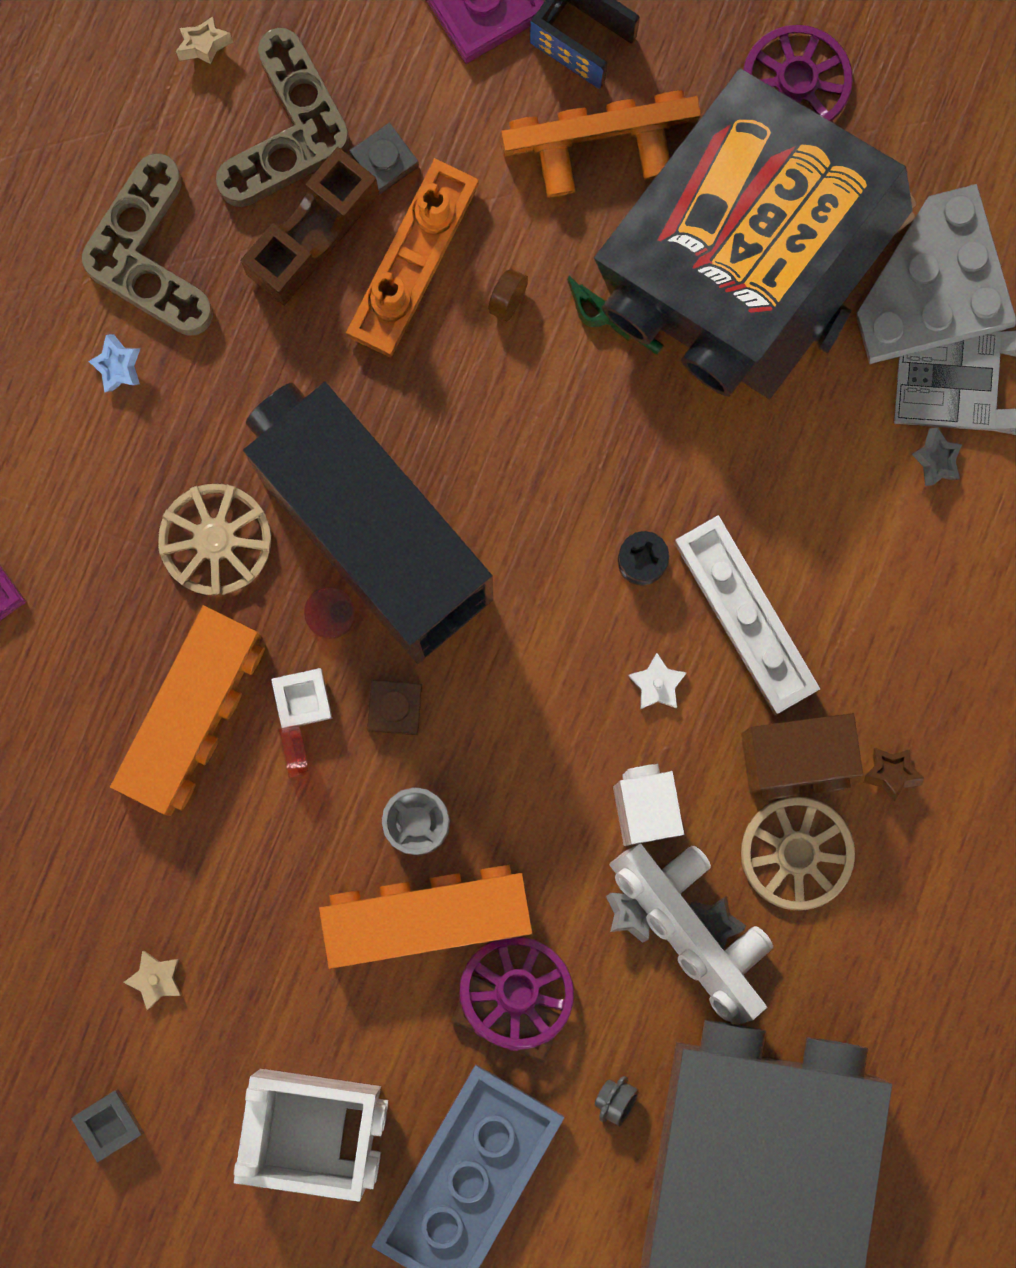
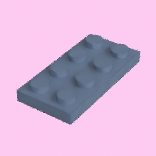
M475 1064L371 1247L406 1268H479L561 1125L564 1115Z

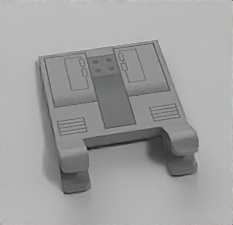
M998 331L900 356L894 424L988 430L1016 435V409H996L1000 353L1016 357V331Z

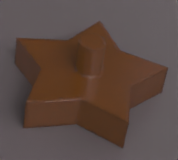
M874 748V767L865 775L863 783L883 787L893 801L896 800L903 788L923 784L924 777L910 765V749L890 754Z

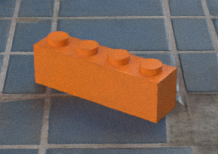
M204 605L202 606L110 788L164 815L171 816L175 808L181 811L185 808L196 785L189 781L198 763L206 765L217 746L219 738L213 736V733L220 719L229 720L240 701L242 693L236 691V688L244 672L252 675L263 656L265 648L259 646L262 636L257 631Z
M510 865L480 869L482 880L461 883L460 873L430 878V889L411 892L410 882L381 886V897L361 900L359 890L329 895L331 905L319 907L328 967L331 969L532 934L522 873L511 874Z

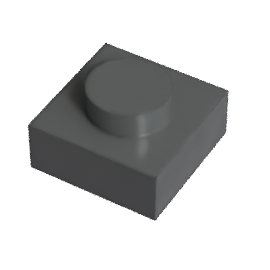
M390 122L350 150L351 157L376 177L379 195L419 167L418 160Z
M119 1089L71 1118L97 1163L144 1134L143 1129Z

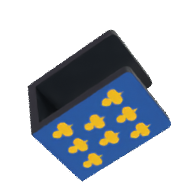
M545 0L531 20L530 44L595 87L601 89L606 80L607 62L553 27V22L567 2H569L629 43H633L638 33L639 15L617 0Z

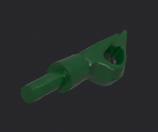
M570 275L568 276L567 281L580 320L589 327L608 324L613 330L629 341L632 337L618 328L602 311L601 307L606 301L582 284L579 285ZM581 301L584 303L590 302L599 314L592 318L588 317ZM655 338L650 344L639 342L656 355L659 354L664 346Z

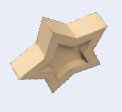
M211 17L198 27L179 28L184 40L176 50L179 61L200 58L211 64L216 52L233 43L229 32L216 29L214 19Z
M142 951L139 971L123 983L141 991L146 1009L149 1010L162 996L182 995L174 979L179 959L160 962L146 951Z

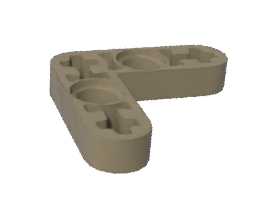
M275 28L265 33L259 42L258 53L263 69L294 126L228 159L220 166L216 174L218 190L226 203L235 207L251 205L317 171L337 146L344 152L347 151L349 146V135L342 116L302 42L294 32L287 28ZM276 44H281L284 49L291 48L288 53L295 72L288 76L278 57L269 59L274 55L272 47ZM302 83L314 86L318 91L315 102L306 107H299L293 104L290 100V93L294 87ZM319 114L329 133L338 131L334 135L335 145L327 148L324 142L314 143L319 139V135L312 119ZM288 148L294 151L297 155L294 167L285 172H278L272 169L269 165V158L275 150ZM260 159L264 174L269 178L268 181L262 183L260 175L257 174L246 181L248 189L245 192L240 193L236 187L227 189L232 184L231 175L233 173L239 172L243 178L256 173L257 170L253 162Z
M150 154L137 164L85 245L82 253V264L88 275L96 283L177 332L187 336L198 335L210 326L213 319V308L207 296L200 289L140 254L179 194L182 186V177L176 163L169 156ZM165 168L166 176L170 182L166 186L158 183L154 187L150 197L157 204L152 208L142 197L134 194L139 190L145 197L152 185L147 175L151 171L159 174ZM130 207L142 209L146 214L144 225L135 232L125 231L119 226L121 213ZM113 231L121 241L131 245L128 249H125L119 242L112 255L117 265L113 269L105 266L100 272L98 271L99 264L95 260V256L98 253L107 255L111 251L115 243L108 234ZM149 273L157 275L161 279V288L156 296L144 299L135 294L134 285L141 275ZM173 286L178 288L173 292L176 300L188 306L194 300L198 301L197 308L201 313L198 319L189 317L185 322L181 321L183 316L179 309L167 302ZM166 303L165 311H161L159 308Z

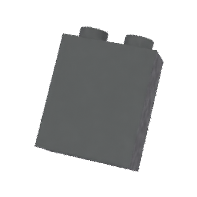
M704 1020L700 1046L676 1042L640 1268H865L892 1084L875 1075L865 1074L868 1048L838 1041L806 1037L803 1063L762 1057L765 1030Z

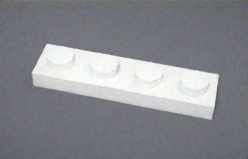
M719 515L677 538L674 541L675 546L774 715L820 690L819 685Z

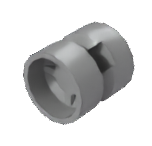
M409 788L401 790L390 798L383 810L382 826L385 837L393 847L403 853L419 856L432 853L443 844L449 833L450 818L446 806L437 795L427 789Z

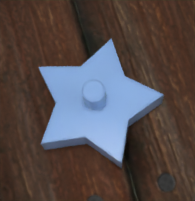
M114 334L106 335L102 353L88 361L102 374L104 392H112L121 383L129 385L140 384L134 365L141 348H125Z

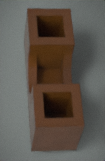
M338 146L305 184L306 194L295 212L279 227L272 223L240 260L246 275L284 306L379 195L376 177Z

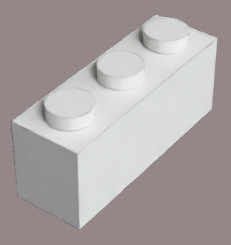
M659 764L627 769L622 774L623 780H620L613 786L623 845L628 846L684 835L673 771L660 773Z

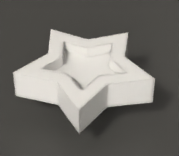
M656 653L647 670L629 674L628 677L641 690L640 709L656 702L677 708L675 687L686 673L668 669Z

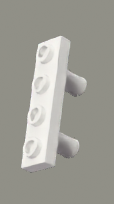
M640 843L620 854L609 864L616 873L615 880L619 888L628 897L638 901L648 914L646 919L650 928L660 938L667 939L679 954L678 962L681 968L692 979L699 980L711 996L709 1001L712 1008L721 1018L738 1025L754 1020L767 1008L766 1004L745 979L744 974L773 949L772 941L768 935L759 927H751L724 951L681 896L684 890L711 868L708 858L696 846L688 847L661 870Z

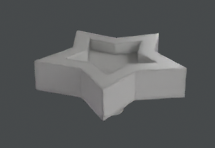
M608 894L606 898L614 912L610 932L628 930L642 943L649 939L650 927L646 919L648 914L638 901L628 897L626 894Z

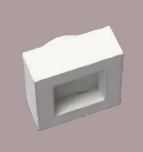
M321 668L271 679L282 729L333 719Z

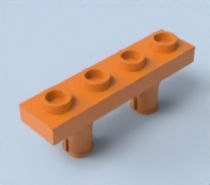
M671 91L654 96V104L636 107L635 99H627L607 104V112L587 115L586 108H576L557 113L558 121L539 124L538 117L512 120L509 122L510 129L502 130L500 135L503 157L533 151L534 154H539L547 197H557L575 192L569 148L573 147V144L631 134L632 137L637 138L644 180L655 179L670 159L665 131H668L673 126L695 123L699 119L701 113L698 96L685 98L684 91Z
M434 158L346 331L348 338L392 358L479 186V179Z

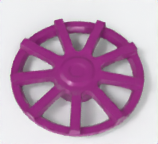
M806 25L783 26L764 35L750 50L744 64V71L752 75L754 61H759L777 73L774 78L759 80L773 88H779L781 93L800 104L802 99H806L815 112L828 121L833 122L847 104L853 84L851 64L842 46L826 32ZM804 33L811 35L803 56H794L788 34ZM777 37H779L786 59L783 64L762 52V48ZM819 39H821L836 52V55L815 65L811 57ZM842 64L844 71L843 85L821 81L818 78L819 74ZM815 90H820L841 96L836 105L830 111H827L814 92Z
M512 937L494 940L481 947L470 958L461 977L459 1000L468 1022L475 1029L474 1032L479 1037L482 1036L489 1042L509 1048L511 1051H518L519 1049L534 1048L546 1042L548 1043L561 1031L572 1011L574 988L566 965L552 949L530 938ZM521 945L531 948L522 970L513 969L507 946ZM497 949L505 974L498 976L479 961L485 955ZM540 951L555 964L557 969L535 979L530 972ZM473 971L495 985V989L493 991L469 992ZM557 979H563L565 1000L539 994L540 987ZM497 1001L498 1006L481 1022L471 1003ZM536 1004L562 1011L557 1021L550 1028L535 1011L534 1007ZM505 1012L510 1013L511 1016L510 1038L501 1036L489 1029ZM522 1014L527 1015L540 1032L539 1035L519 1039L520 1016Z

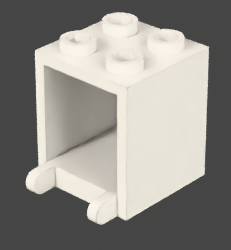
M259 1069L250 1076L249 1086L246 1089V1106L238 1158L234 1167V1183L360 1202L366 1188L374 1189L378 1176L381 1152L372 1151L373 1136L382 1135L388 1109V1100L379 1099L381 1086ZM347 1108L362 1110L355 1161L339 1158Z

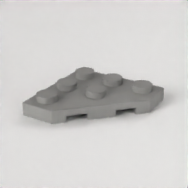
M977 184L928 196L857 312V321L869 364L1015 327V313Z

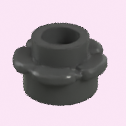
M622 1076L617 1083L610 1079L607 1080L600 1090L595 1101V1107L601 1110L599 1115L600 1121L606 1122L609 1120L621 1126L630 1114L638 1098L639 1090L627 1083L628 1078L626 1076Z

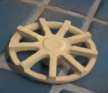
M206 484L190 488V490L179 496L168 510L165 511L159 530L158 548L166 569L182 586L204 595H225L242 589L251 583L261 572L270 553L271 531L264 511L250 495L228 484ZM212 493L224 494L216 518L210 517L202 495ZM233 497L238 498L250 507L251 511L232 523L227 522L226 517ZM192 499H194L202 519L198 525L176 515ZM258 519L262 530V541L238 538L236 536L238 529ZM171 523L192 532L193 538L168 544ZM235 547L261 550L260 556L251 571L233 553ZM195 549L197 551L196 556L181 573L172 561L170 554ZM206 559L211 562L212 587L203 586L190 580L193 573ZM227 559L243 578L232 584L221 586L220 561Z
M788 797L768 804L753 817L743 836L741 863L749 883L763 899L784 909L809 910L828 903L843 890L854 867L855 847L847 824L833 808L813 798ZM794 805L808 806L801 829L797 832L794 831L784 807ZM819 810L830 817L835 825L818 836L811 837L809 831L815 812ZM774 811L784 831L782 838H777L758 827ZM841 832L845 842L846 856L823 853L819 850L820 844ZM755 835L775 846L776 852L771 855L751 859L750 851L753 836ZM818 862L845 865L839 880L834 886L817 869L816 865ZM778 863L780 865L779 871L765 888L758 880L753 867ZM807 873L811 874L827 893L818 898L805 901L803 876ZM788 874L794 876L795 901L785 900L773 894Z

